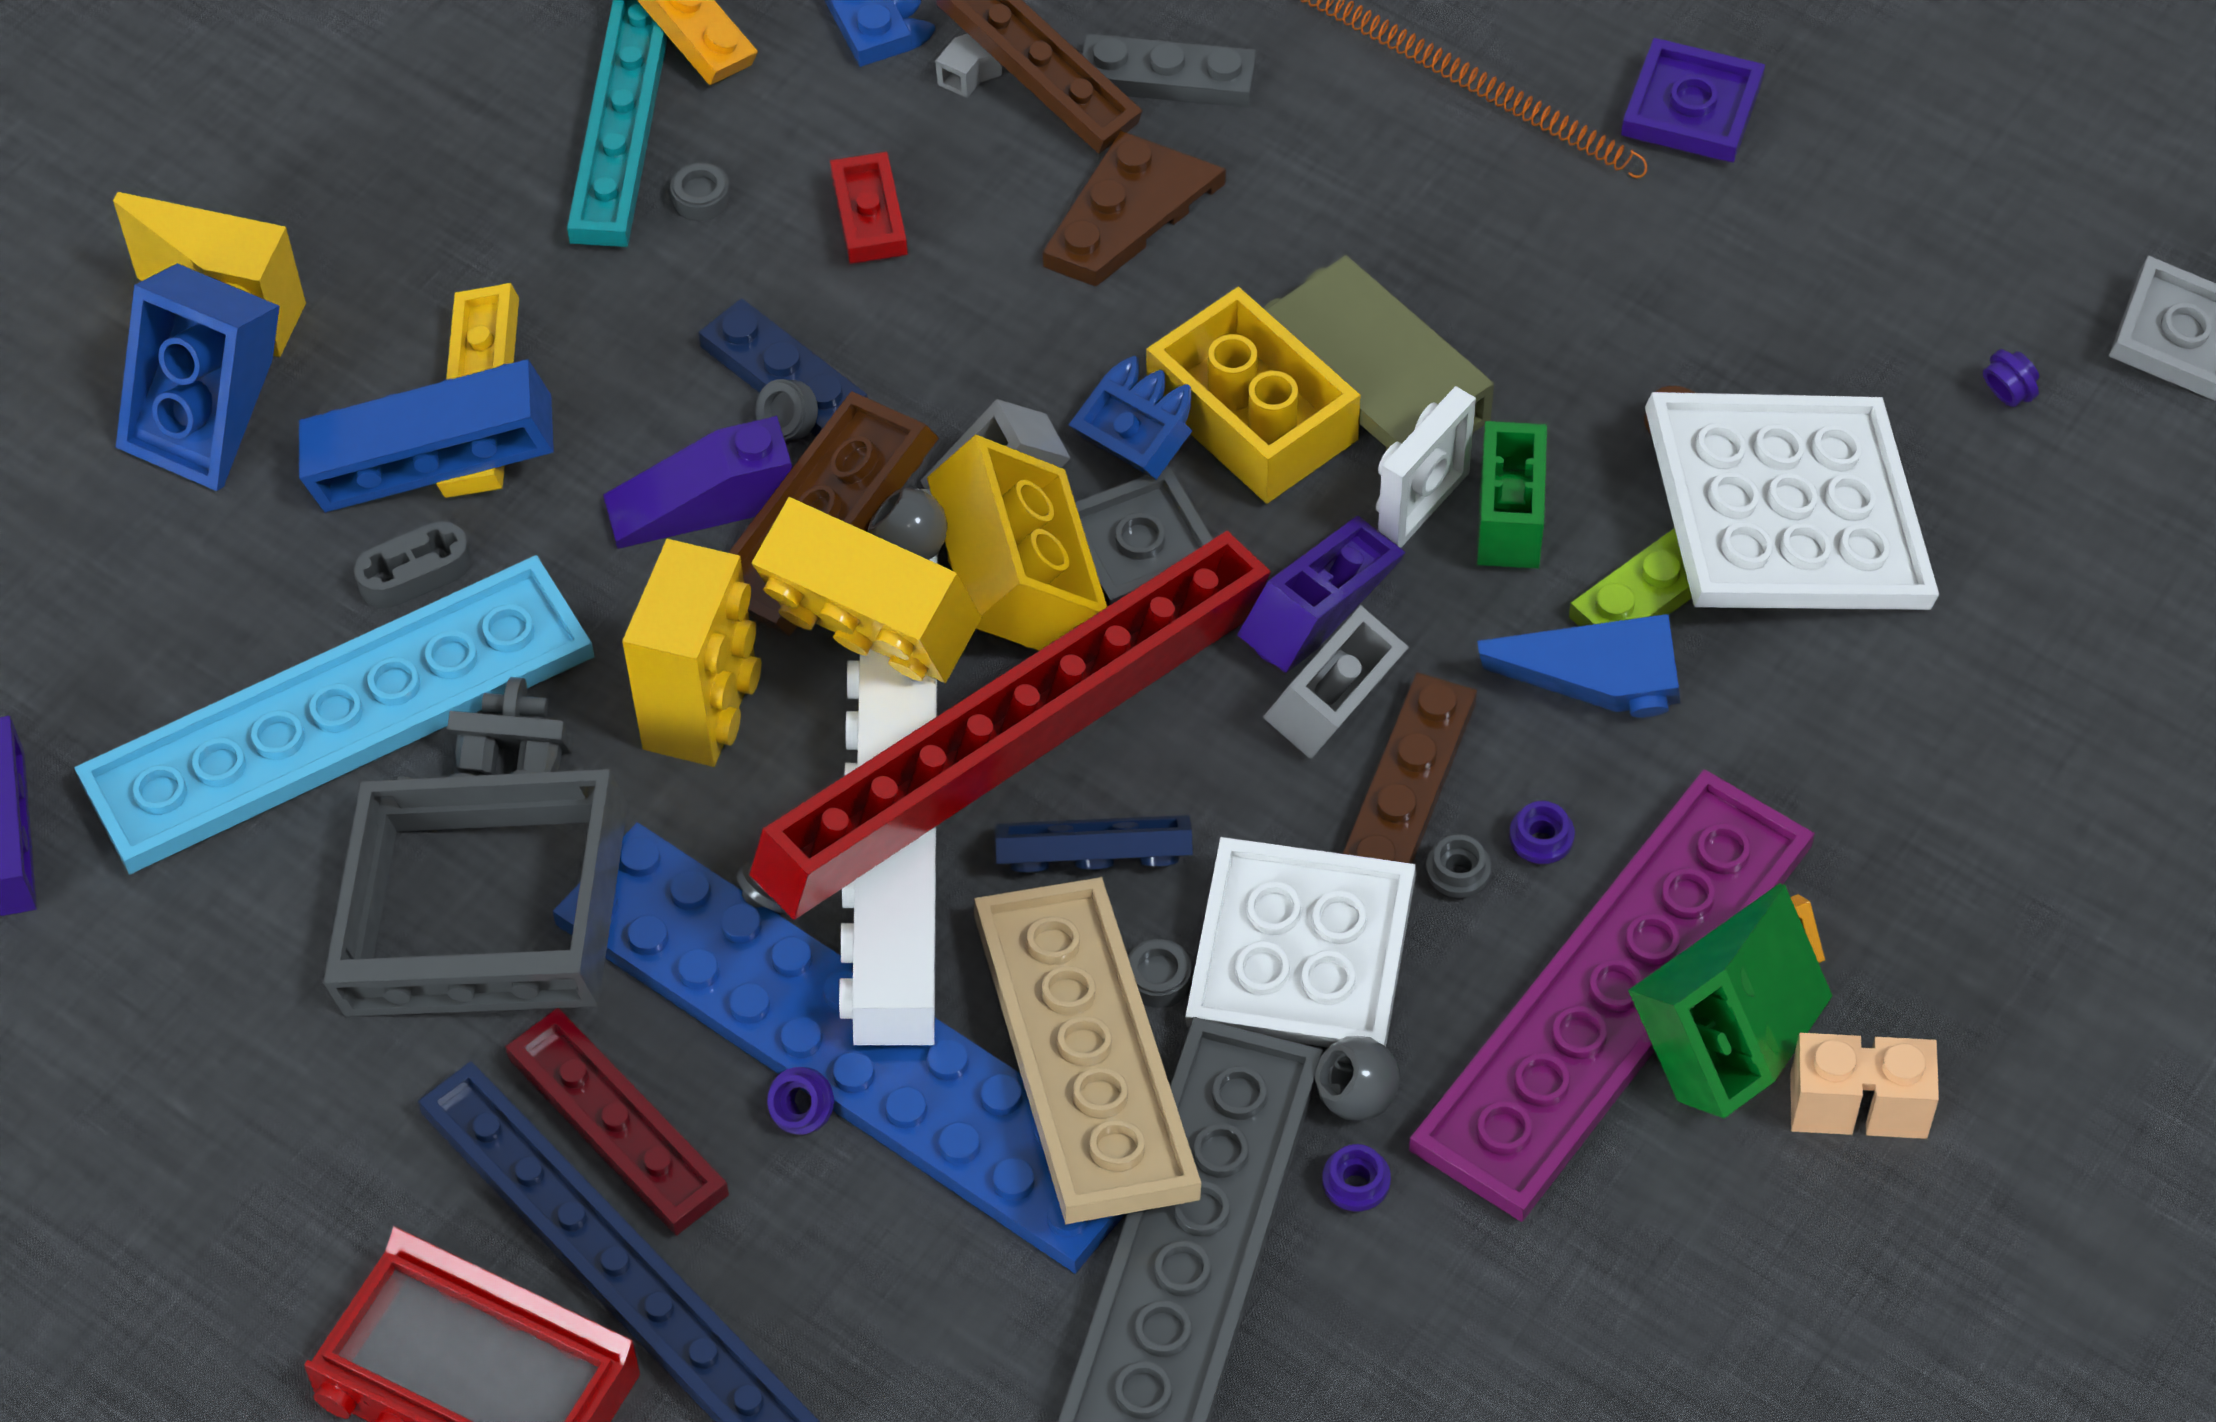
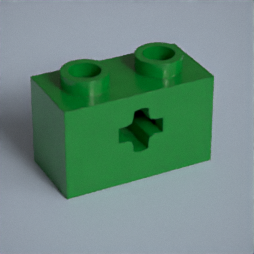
M1485 421L1480 476L1477 565L1539 569L1545 512L1547 424Z

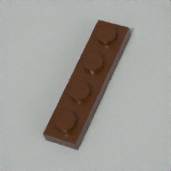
M937 0L936 5L1098 154L1113 144L1120 131L1127 133L1139 124L1143 110L1023 0Z
M1419 672L1416 673L1343 854L1413 864L1475 708L1476 689Z

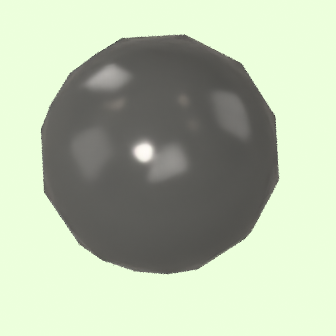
M903 488L896 490L881 504L871 518L867 532L930 560L939 553L946 539L948 523L944 509L933 496L920 489Z
M1346 1036L1331 1044L1322 1054L1314 1076L1319 1098L1327 1108L1344 1120L1354 1121L1370 1120L1384 1113L1394 1101L1401 1081L1396 1058L1383 1044L1371 1037Z

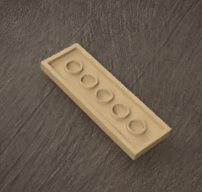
M1102 877L974 898L975 921L1065 1225L1199 1201L1202 1183Z

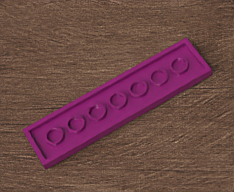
M1703 769L1410 1137L1409 1151L1520 1222H1523L1655 1051L1628 990L1779 883L1784 884L1811 849L1815 833Z

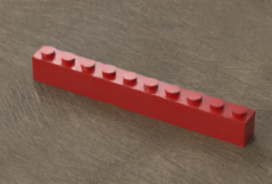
M1228 530L764 827L749 875L793 920L797 919L1243 624L1264 589L1271 571Z

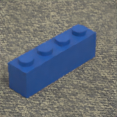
M529 359L503 364L496 368L455 379H447L440 383L399 394L387 395L380 399L331 410L324 414L299 420V479L325 513L436 484L437 482L554 453L552 395Z

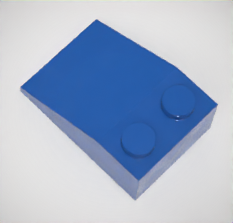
M178 263L135 284L116 448L215 491L223 488L273 360L280 306Z

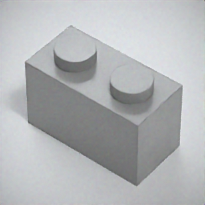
M1360 605L1287 687L1263 718L1307 757L1312 759L1409 647Z

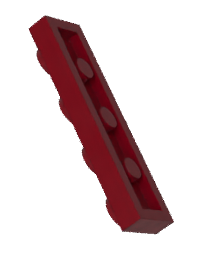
M556 1008L505 1046L509 1061L675 1236L679 1235L729 1196L727 1182L559 1008Z

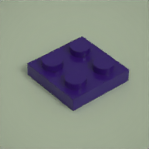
M1653 38L1623 118L1621 136L1734 163L1763 82L1766 64Z

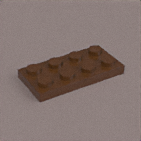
M853 391L848 394L728 552L740 556L744 583L751 586V598L748 608L750 617L789 637L797 628V625L779 614L778 611L781 606L775 599L764 592L763 588L766 584L751 564L788 497L867 532L870 520L881 504L896 490L904 486L939 439L925 423Z

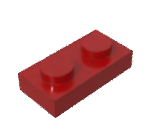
M888 152L830 160L831 177L849 263L853 264L908 255L907 239Z

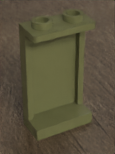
M1347 255L1327 268L1323 267L1315 270L1306 279L1304 284L1282 299L1276 298L1265 305L1264 309L1361 395L1359 424L1386 447V451L1395 442L1402 444L1415 430L1416 423L1425 408L1433 402L1439 404L1455 386L1476 398L1473 433L1484 426L1485 421H1491L1494 382Z

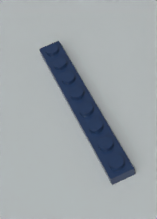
M472 1061L418 1100L421 1114L714 1422H820Z

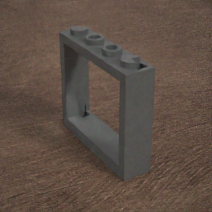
M579 767L572 771L537 773L530 770H517L510 774L475 776L467 773H455L448 777L413 779L398 776L397 780L361 781L323 984L343 1015L349 1017L598 1007L628 803L611 770H585L584 767ZM589 822L570 950L374 958L397 832Z

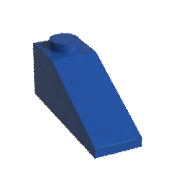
M1669 614L1477 641L1484 670L1615 712L1630 711V715L1637 718L1653 717L1668 712V705L1681 703Z

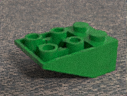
M1780 883L1628 990L1677 1101L1723 1119L1776 1081L1795 1053L1799 1033L1809 1032L1833 996L1788 890L1784 884Z

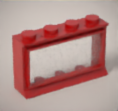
M393 1226L384 1254L312 1361L307 1359L304 1364L315 1393L313 1397L322 1408L343 1419H349L351 1414H354L368 1422H611L640 1376L638 1361L631 1339Z

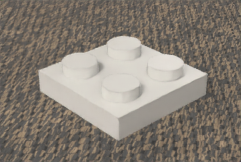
M1457 386L1439 404L1435 402L1429 404L1420 415L1415 430L1402 444L1400 442L1393 443L1380 461L1378 473L1381 475L1380 496L1376 503V511L1379 512L1378 531L1400 548L1469 474L1476 398Z

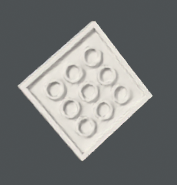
M1651 393L1645 406V411L1694 607L1931 610L1939 596V592L1883 397Z

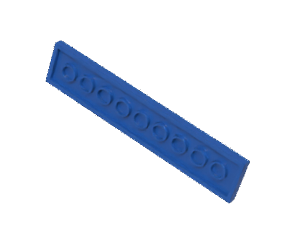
M637 822L623 836L605 957L607 960L778 1075L794 1067H809L817 1070L831 1085L834 1096L833 1112L1074 1274L1078 1272L1125 1214L1065 1225L1021 1073L937 1018H935L934 1045H854L853 1019H840L839 1012L840 978H853V963H841V955L766 907H753L748 904L742 897V890ZM580 883L552 911L555 924L570 935L573 934ZM801 1088L802 1091L810 1095L807 1090Z

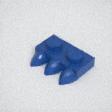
M824 0L859 67L920 47L929 40L936 30L935 24L921 19L909 18L917 11L921 0Z
M1134 355L1118 363L1103 377L1069 423V426L1085 440L1157 480L1193 431L1185 424L1191 409V387L1185 384L1164 396L1165 373L1162 370L1155 371L1138 382L1139 358Z

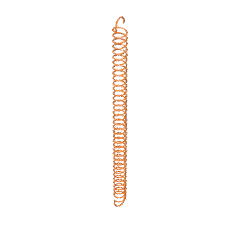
M1300 0L1303 3L1308 1L1310 7L1317 6L1320 12L1326 11L1327 16L1334 15L1336 21L1343 20L1346 26L1352 25V28L1356 31L1361 29L1363 35L1370 34V38L1372 40L1378 39L1381 45L1387 43L1389 49L1396 48L1397 53H1405L1407 59L1414 58L1417 64L1423 62L1424 68L1432 67V71L1434 73L1441 72L1443 78L1450 76L1452 83L1459 81L1460 87L1468 86L1469 92L1477 91L1478 97L1486 96L1487 102L1495 100L1497 107L1504 105L1505 111L1513 110L1514 116L1522 115L1523 121L1531 120L1533 126L1540 125L1542 131L1549 130L1550 135H1558L1560 141L1568 139L1570 146L1577 144L1579 151L1586 149L1587 155L1595 154L1598 161L1604 159L1605 164L1608 166L1614 163L1615 170L1623 169L1629 163L1632 156L1635 155L1644 162V172L1637 176L1630 172L1628 174L1633 178H1641L1647 172L1645 159L1634 152V150H1630L1629 158L1620 168L1616 167V161L1623 153L1624 145L1619 147L1614 160L1608 163L1607 156L1612 151L1615 140L1609 143L1605 155L1602 158H1598V151L1603 146L1606 135L1600 138L1596 150L1589 153L1588 148L1595 139L1597 130L1590 134L1586 146L1580 148L1579 142L1587 132V125L1581 129L1577 141L1571 143L1570 136L1575 132L1578 120L1573 122L1568 136L1561 138V131L1567 125L1569 115L1565 116L1562 120L1559 131L1555 134L1552 133V126L1558 120L1560 110L1556 111L1553 115L1550 126L1546 129L1543 128V121L1549 115L1551 105L1546 107L1540 122L1535 124L1533 119L1540 110L1542 101L1536 103L1531 117L1525 119L1524 113L1532 103V96L1527 98L1522 112L1516 114L1515 108L1523 98V91L1518 93L1513 107L1507 109L1506 103L1514 93V86L1509 88L1504 102L1498 104L1497 98L1505 88V81L1499 85L1495 97L1489 99L1488 93L1496 83V76L1490 80L1483 95L1479 94V88L1484 84L1488 75L1487 72L1481 75L1477 88L1471 90L1470 84L1478 74V67L1472 70L1468 83L1462 85L1461 79L1469 69V62L1465 63L1462 67L1459 78L1453 80L1452 74L1460 64V57L1456 58L1453 62L1450 73L1444 75L1443 69L1450 62L1451 52L1445 56L1441 69L1438 71L1434 69V65L1442 55V48L1436 51L1432 64L1426 66L1425 60L1434 48L1433 43H1430L1426 48L1423 59L1417 61L1416 55L1424 46V38L1419 40L1414 55L1408 56L1407 51L1416 39L1415 33L1409 37L1405 50L1399 51L1398 46L1405 39L1407 29L1401 31L1396 45L1391 47L1389 42L1395 36L1398 24L1391 28L1387 41L1382 42L1381 36L1389 26V19L1385 20L1381 25L1378 36L1373 37L1372 32L1380 22V15L1375 16L1371 23L1370 31L1365 33L1363 27L1371 17V10L1365 13L1361 26L1355 28L1354 22L1362 13V5L1358 6L1355 10L1352 22L1346 23L1345 18L1354 7L1353 0L1347 4L1343 17L1340 19L1337 18L1336 14L1344 5L1345 0H1342L1340 6L1341 0H1338L1333 14L1328 13V8L1333 4L1334 0H1331L1330 3V0H1327L1324 9L1319 8V4L1323 0H1317V3L1314 5L1310 3V0Z

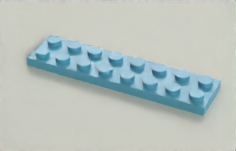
M535 555L74 767L81 786L130 875L448 726L450 711L469 713L481 711L484 693L504 694L510 677L525 678L528 689L595 657L593 646L542 562Z

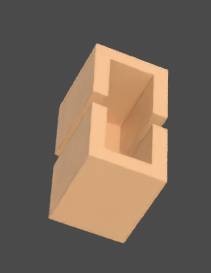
M1799 1033L1790 1071L1791 1132L1853 1135L1863 1097V1090L1874 1091L1866 1121V1136L1927 1139L1939 1101L1937 1040L1875 1037L1872 1048H1861V1036Z

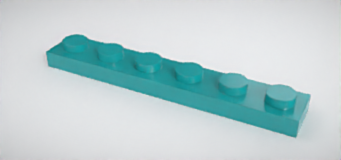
M613 0L567 226L570 244L628 247L668 39V36L637 0Z

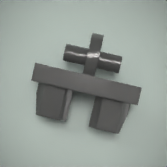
M510 677L504 694L484 693L482 711L503 713V715L450 711L447 730L457 741L456 761L457 770L460 773L475 776L495 775L499 748L519 750L517 770H530L537 773L557 772L561 762V755L572 754L575 736L573 733L566 732V723L564 721L526 718V715L546 717L548 713V698L528 697L525 678Z

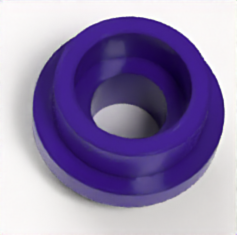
M1999 349L1990 356V365L1983 370V377L1992 392L2003 403L2010 407H2016L2022 401L2029 403L2039 395L2036 383L2040 378L2034 364L2024 354L2018 351L2011 354L2006 350Z
M1536 801L1526 805L1514 816L1510 825L1509 839L1512 848L1520 857L1532 863L1550 864L1557 862L1571 851L1574 844L1575 829L1573 822L1559 805L1549 801ZM1535 833H1545L1551 838L1538 839L1532 835Z
M794 1067L783 1071L774 1079L768 1092L767 1105L769 1113L778 1127L791 1134L803 1135L813 1133L827 1123L833 1111L834 1096L831 1085L820 1072L809 1067ZM801 1088L807 1090L811 1096V1106L805 1113L801 1112L795 1104L796 1093Z
M1352 1144L1339 1149L1331 1155L1323 1169L1322 1184L1325 1194L1336 1206L1348 1211L1360 1212L1376 1207L1386 1198L1390 1189L1391 1173L1387 1162L1374 1149L1366 1145ZM1356 1175L1365 1178L1368 1184L1355 1187L1346 1184L1344 1181L1348 1177Z

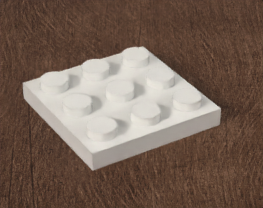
M1220 837L1186 1010L1187 1027L1191 1026L1193 1017L1300 1044L1328 1048L1331 1044L1346 1036H1365L1375 1039L1386 1047L1416 877L1415 864Z

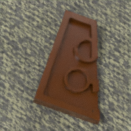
M1120 131L1044 249L1043 267L1097 287L1145 249L1146 239L1166 223L1170 222L1175 225L1189 214V205L1206 192L1213 195L1226 184V169Z

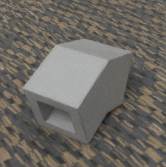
M967 33L955 37L936 59L937 85L968 98L981 82L1002 76V65Z

